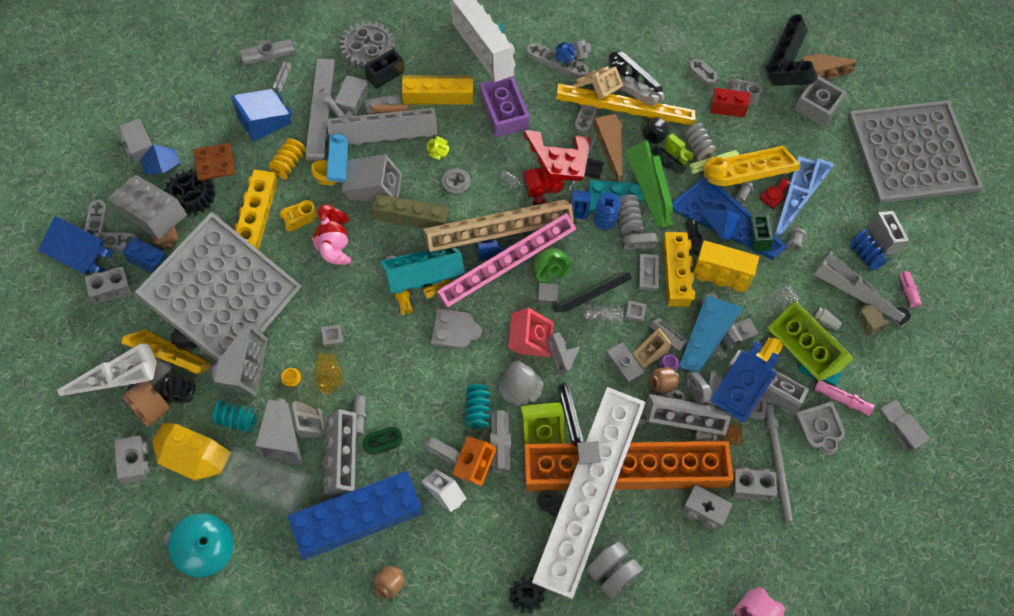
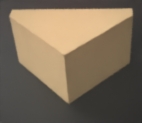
M658 328L632 354L641 366L646 368L668 354L671 342L661 329Z

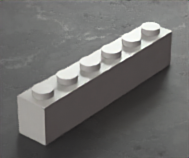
M434 108L327 119L328 134H341L348 138V144L360 145L363 142L378 143L381 140L396 141L400 138L414 139L419 136L432 137L437 135Z

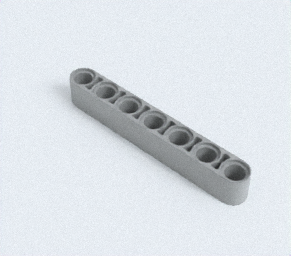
M317 59L306 146L307 162L324 160V155H326V140H328L327 119L331 117L329 115L331 108L320 97L318 92L325 88L330 96L333 97L334 69H336L335 59Z

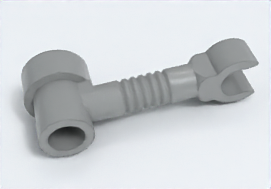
M325 88L318 92L338 118L355 116L351 110L344 114Z

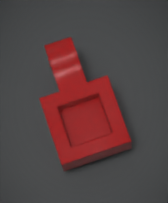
M784 178L777 188L771 185L759 199L774 210L785 199L786 196L783 193L788 189L787 186L790 182Z

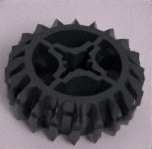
M191 169L187 173L183 170L180 175L176 173L175 178L170 177V182L166 183L164 192L174 198L176 194L181 196V201H178L188 217L191 215V212L196 216L199 210L204 213L203 207L210 209L209 203H213V197H215V187L211 179L199 181L197 171L193 172ZM201 185L204 188L203 191H200L197 186Z

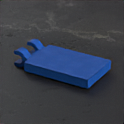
M54 216L38 249L86 275L89 272H104L105 268L95 264L98 255L111 258L114 252L103 246L104 240Z
M755 341L748 353L743 350L741 351L710 400L742 422L746 421L777 374V371L772 368L780 358L774 352L767 362L758 357L757 353L763 345Z

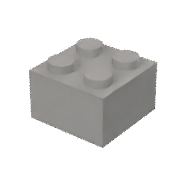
M818 76V79L814 83L809 84L800 96L794 110L825 127L840 107L847 92Z

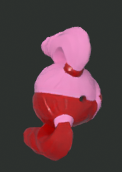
M323 204L319 206L317 211L321 224L318 225L312 236V244L317 251H320L322 258L326 262L335 265L350 264L351 258L341 251L348 244L347 231L341 223H348L350 219L341 210L329 204Z

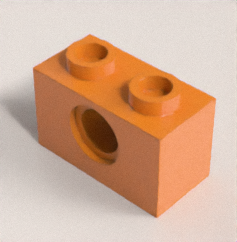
M467 436L452 475L482 487L497 448L486 441Z

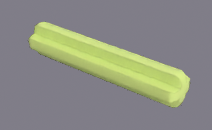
M734 150L714 157L727 158L737 156L739 153ZM710 158L690 164V172L695 174L704 171V167Z

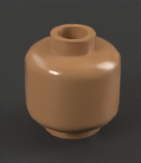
M175 226L160 239L152 236L154 246L162 248V250L172 249L173 245L178 242Z
M671 367L655 369L649 377L651 389L658 394L676 390L679 382L678 373Z
M395 566L383 567L373 579L374 592L382 599L394 598L405 584L403 572Z

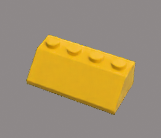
M403 75V105L473 104V76Z

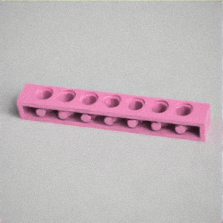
M566 213L435 293L444 308H447L576 230V227Z

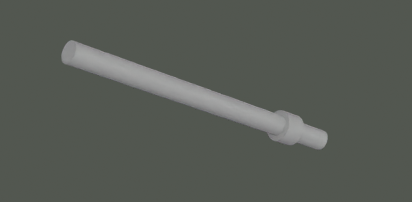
M770 404L766 405V427L770 433L785 523L793 522L777 431L779 425L778 420L775 419L773 405Z

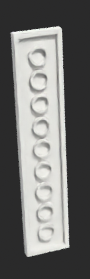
M609 387L606 388L586 442L599 441L601 462L579 465L578 461L533 578V584L573 599L646 402Z

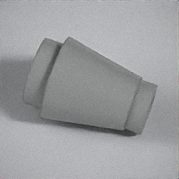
M818 307L812 316L822 327L835 332L842 324L826 308Z

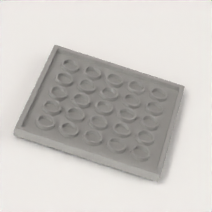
M949 100L850 111L848 117L878 204L979 192L983 189Z
M211 212L135 291L134 295L218 362L246 323L252 324L263 333L302 286Z

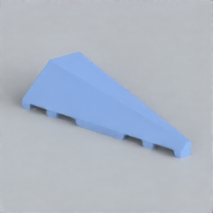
M798 156L797 161L800 163V169L792 173L776 228V235H782L833 168L834 163L822 159L813 161Z

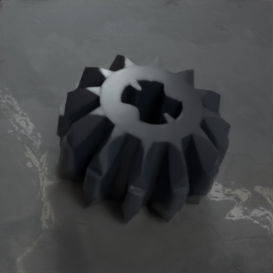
M174 375L165 377L160 387V395L164 400H168V402L189 403L194 399L196 384L187 377H177Z
M524 576L521 577V583L515 580L513 583L515 588H510L509 590L513 594L509 597V601L515 602L513 605L514 609L522 606V614H524L525 608H528L529 613L532 614L533 606L539 610L541 608L539 602L545 601V597L541 596L545 593V589L533 584V577L529 578V582H526ZM530 591L531 598H529L528 596L524 598V592L528 593Z

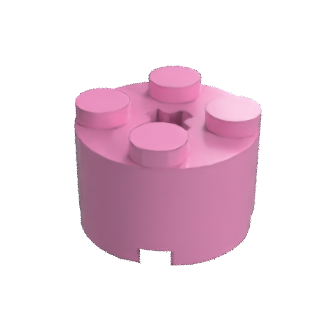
M761 587L750 589L733 609V615L737 614V616H784L785 607L770 598L768 593Z

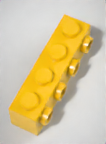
M665 232L663 237L667 306L690 307L692 300H695V289H692L694 273L690 271L693 262L692 256H689L691 240H688L687 232Z

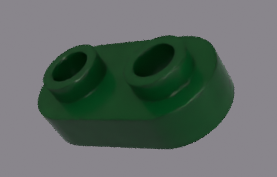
M388 427L367 434L362 441L363 449L367 454L376 455L397 448L402 443V433L396 427ZM395 436L396 440L391 442L389 441V437ZM371 442H375L377 445L376 447L371 448L369 444Z

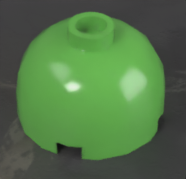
M556 247L545 248L535 256L533 272L540 283L550 284L549 280L552 278H547L545 275H556V277L560 276L561 279L564 278L571 269L570 259L562 250Z

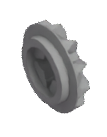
M459 168L448 170L442 177V186L447 192H452L453 195L455 193L462 194L465 190L468 191L471 185L469 174ZM458 177L459 182H461V183H458V184L455 186V185H454V182H452V181H455V179Z

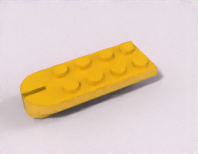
M784 146L727 158L712 157L704 167V177L711 184L729 186L797 171L800 169V163Z

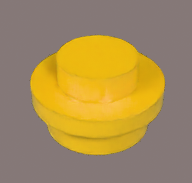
M287 368L281 374V381L287 387H295L301 381V374L295 368Z

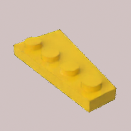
M147 329L125 335L121 341L122 344L132 348L139 344H149L155 357L185 368L194 374L207 371L211 365L207 360L187 350H179L172 342Z

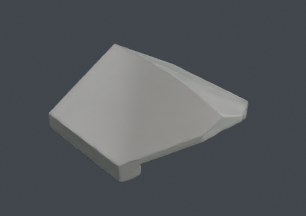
M297 401L290 405L294 430L300 438L326 435L321 409L313 408Z

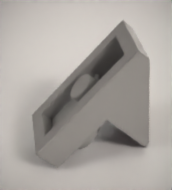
M560 332L552 334L546 339L557 371L559 375H562L571 369L580 347L566 350V343L564 338L561 337Z

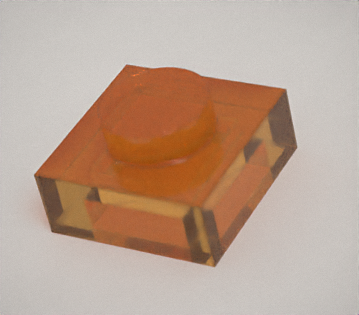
M728 425L726 435H722V441H729L731 446H742V425Z

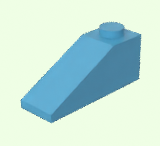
M329 134L326 151V180L345 183L348 138L341 134Z

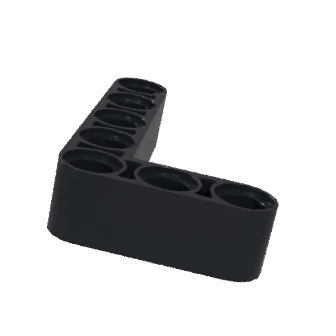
M801 14L794 15L788 20L765 71L773 86L809 85L818 79L811 61H794L808 32Z

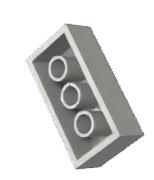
M137 175L130 178L127 183L115 190L107 198L122 217L157 239H160L187 216L176 198Z

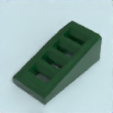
M750 215L753 250L771 251L774 240L769 215Z

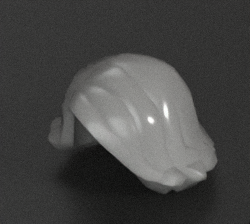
M516 361L508 367L503 375L502 380L498 384V392L504 400L514 403L516 406H526L528 403L536 402L537 398L541 396L544 382L531 367Z

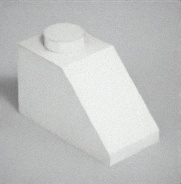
M435 469L421 481L437 501L450 512L460 507L461 503L467 499L456 481L438 469Z

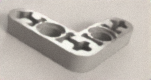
M102 200L91 202L84 230L104 240V247L112 251H123L127 246L126 242H129L133 237L137 238V236L133 233L104 232L108 208ZM98 206H101L102 209H99V216H97V212L95 209H98ZM94 222H100V226L98 228H91V225ZM116 239L114 245H106L108 240Z

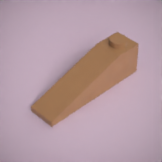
M616 114L595 118L594 130L615 182H621L622 123L617 119Z

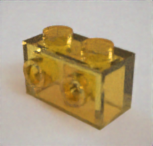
M318 353L314 371L318 390L326 394H331L332 391L338 392V386H342L344 377L341 374L342 367L340 366L338 355Z

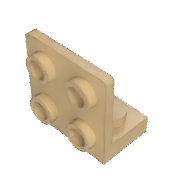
M605 66L597 72L593 70L586 73V77L582 76L576 79V83L571 85L580 87L593 83L598 98L601 99L621 88L623 83L616 66L612 68Z

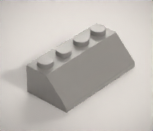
M738 350L724 374L725 376L741 353L740 350ZM777 371L762 397L767 402L780 406L784 412L795 415L809 389Z

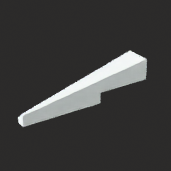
M139 344L114 360L98 365L57 391L59 396L148 382L153 380L157 362L150 345Z

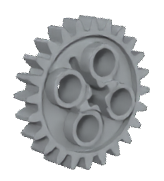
M362 21L360 26L355 23L356 27L349 26L350 31L345 30V35H341V40L339 41L342 58H345L346 63L351 62L352 67L357 64V69L364 66L365 70V64L391 49L396 50L393 33L389 32V28L384 29V25L378 27V22L372 25L371 21H369L365 25V22Z

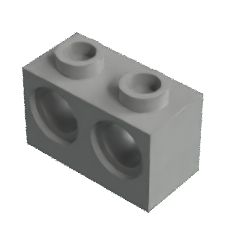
M114 267L108 271L93 273L91 276L85 277L88 295L94 305L132 294L128 274L124 267Z
M739 467L734 470L732 498L773 501L777 497L776 472H770L769 469L750 470L747 467ZM739 480H745L748 486L742 485ZM760 481L766 482L768 488L761 486Z

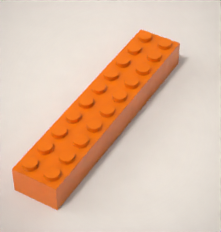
M729 441L630 443L613 490L693 489L695 485L701 488H729L733 482ZM573 443L525 444V491H567L579 461L577 446H574Z

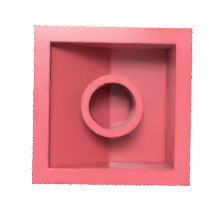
M530 308L511 313L508 349L522 355L551 357L546 339L553 334L554 322Z

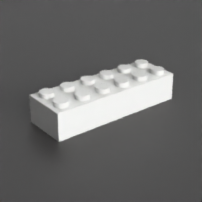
M450 0L452 24L492 79L496 82L514 76V46L508 42L505 34L501 33L498 25L494 24L491 16L484 11L483 6L477 0Z

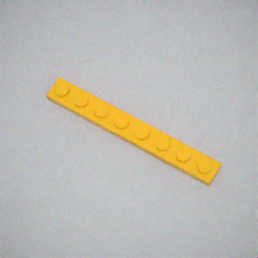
M558 84L556 99L564 102L569 101L580 105L595 106L600 109H610L615 112H626L631 115H641L651 119L658 117L666 122L672 121L682 125H694L696 120L695 110L660 103L649 106L638 99L609 94L599 99L594 90Z

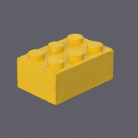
M704 240L693 271L694 277L699 281L714 282L719 287L728 286L737 292H747L755 276L759 256Z

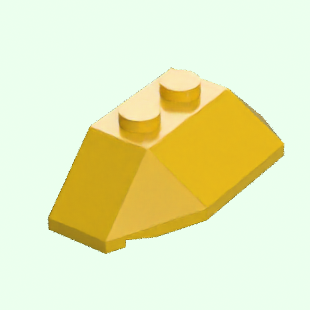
M162 423L152 440L158 465L194 481L224 473L234 456L232 452L214 440L173 423Z

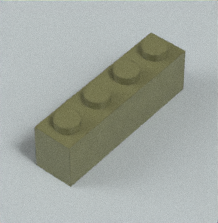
M376 193L372 206L373 220L423 229L447 224L449 207Z

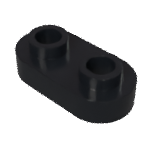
M544 490L537 497V505L542 511L557 517L565 497L551 490ZM549 497L551 502H545L544 498Z

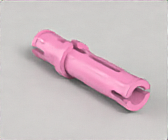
M818 381L814 391L849 406V409L858 410L867 416L871 415L875 406L858 398L859 396L856 394H849L824 381Z

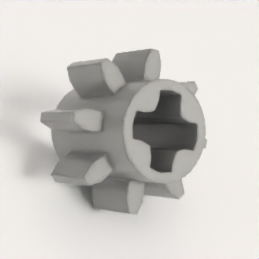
M585 39L572 42L576 49L574 51L576 59L588 57V52L591 51L590 43H585Z

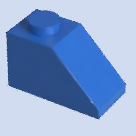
M583 190L572 191L570 203L572 204L573 218L588 219L591 204L590 192Z

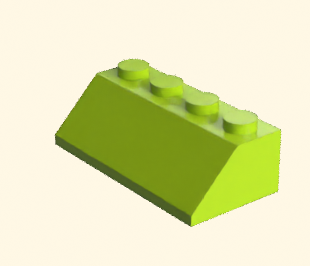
M796 301L767 327L820 382L840 372L854 359Z

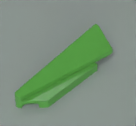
M646 140L627 149L625 154L655 223L659 228L671 227L673 222L670 213L673 212V204L660 156H651L649 142Z

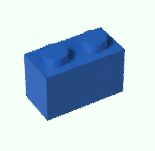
M135 237L131 239L122 251L127 262L151 274L168 258L165 252Z

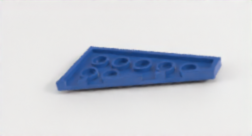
M703 177L672 202L673 212L690 220H696L698 224L716 232L701 213L703 208L729 210L740 214L741 216L731 240L753 250L751 214L720 186L708 182L707 178ZM773 234L772 250L755 252L774 260L787 246Z

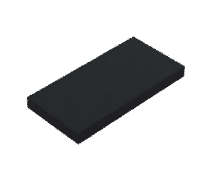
M630 272L615 274L553 305L552 308L555 312H567L631 280Z

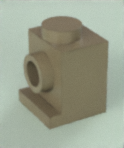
M875 305L862 307L856 317L867 336L884 330L889 324L888 319H883L881 312L876 309Z

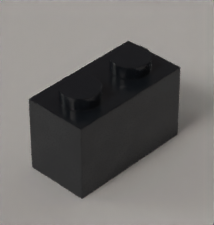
M391 49L365 64L367 80L375 89H378L403 74V58L394 49Z

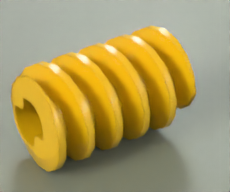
M286 139L281 149L278 150L277 155L269 163L271 171L276 173V176L286 180L288 178L287 174H291V169L295 168L294 163L299 162V158L303 157L306 148L295 139Z

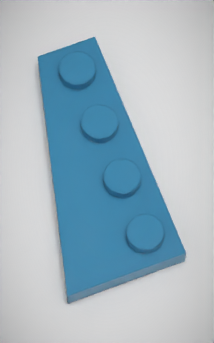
M706 295L679 367L690 372L700 373L713 351L723 340V337L744 308Z

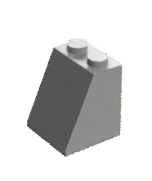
M386 154L347 160L346 180L342 184V192L349 200L374 202L376 193L399 197L402 173Z
M282 399L268 400L256 443L261 459L302 465L303 461L298 437L294 430L289 404Z

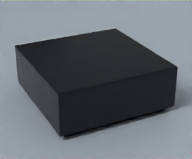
M587 158L584 176L600 179L604 162Z

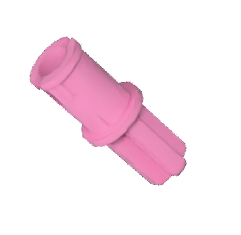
M907 271L900 273L899 277L904 288L902 291L906 294L909 307L921 306L922 302L917 293L918 287L914 284L911 273Z

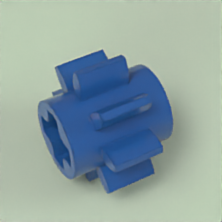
M562 42L556 46L554 57L558 62L569 63L574 59V51L576 49L572 43Z

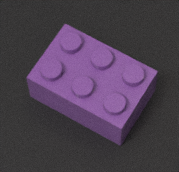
M513 76L496 82L491 80L479 83V98L495 138L529 129L530 116Z

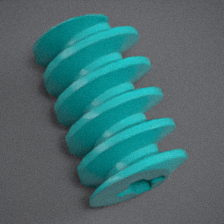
M472 384L466 388L467 401L465 402L466 416L464 417V422L469 428L481 429L489 427V423L485 422V420H488L490 416L484 413L490 412V408L486 406L490 405V400L485 398L491 397V393L486 391L488 390L486 385Z
M220 399L217 401L212 412V422L215 425L220 426L222 424L225 428L230 426L231 429L245 430L246 433L253 432L258 418V412L253 414V408L250 407L245 412V406L242 405L237 410V404L234 403L232 408H230V402L228 401L222 406V400Z

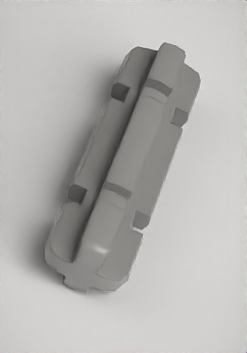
M283 61L272 85L273 91H282V85H284L288 76L287 72L291 69L289 62Z

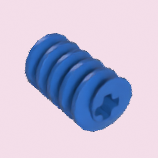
M613 193L601 194L600 199L597 201L594 215V224L597 228L609 230L616 225L621 206L617 195Z
M866 229L852 239L850 247L855 249L856 254H860L859 258L861 260L865 259V265H870L869 270L874 271L886 264L890 258H884L887 252L879 253L882 246L874 247L877 244V240L870 242L873 236L869 235L866 237L865 235L868 232Z

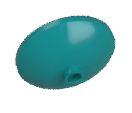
M205 513L189 515L179 521L173 528L168 540V554L173 565L183 574L195 578L209 577L218 573L229 562L234 546L233 536L228 526L216 516ZM205 539L207 544L201 545L199 540Z

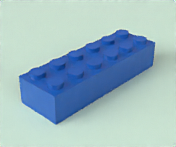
M408 471L288 515V519L300 555L304 561L423 514Z

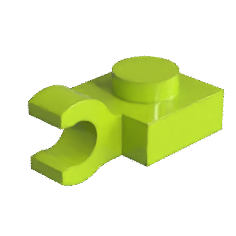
M673 133L668 136L664 149L675 158L679 157L681 164L686 165L688 159L691 161L694 156L691 151L684 148L686 144Z

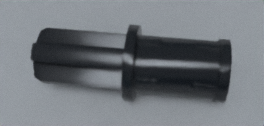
M689 220L686 222L688 240H691V253L699 255L702 247L700 240L702 236L699 233L697 221Z

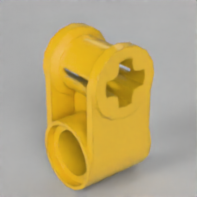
M305 200L282 209L279 216L286 224L285 229L290 232L315 221L317 212L313 202Z

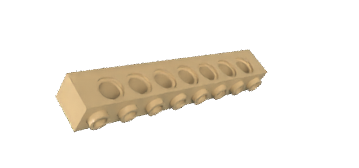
M564 199L423 228L425 245L432 252L537 230L566 213L574 222L572 204Z

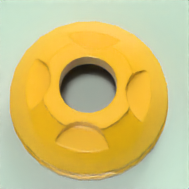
M318 160L312 164L311 173L320 184L332 186L337 183L336 181L326 180V160Z

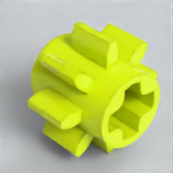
M436 136V139L429 140L427 144L428 155L437 160H440V157H445L449 152L448 141Z

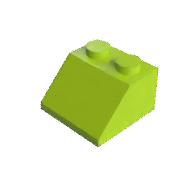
M560 402L521 406L524 447L525 444H565L564 411Z

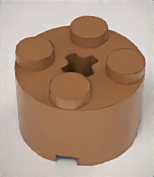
M149 382L138 383L121 396L146 427L152 425L170 410V407Z

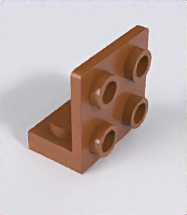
M230 143L193 149L199 181L235 175L234 154Z

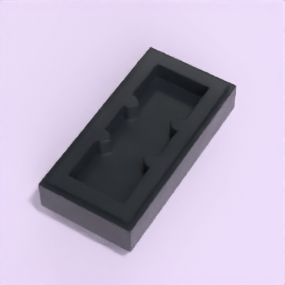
M654 147L651 153L655 156H660L662 165L667 169L671 168L677 174H682L686 171V166L681 164L680 161L662 147Z

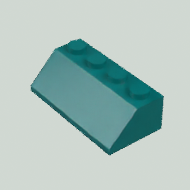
M456 247L432 252L427 249L379 261L386 286L391 293H402L408 288L418 289L428 283L438 284L441 280H453L465 274L462 255Z

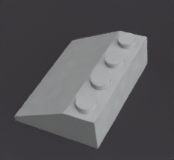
M246 323L220 357L217 366H214L212 371L214 382L232 393L256 396L268 338L252 324Z

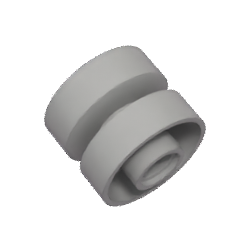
M617 542L600 552L586 569L595 582L605 577L608 578L602 584L601 590L610 600L621 592V587L624 584L628 587L644 571L635 559L625 564L622 563L627 558L629 552L621 542Z

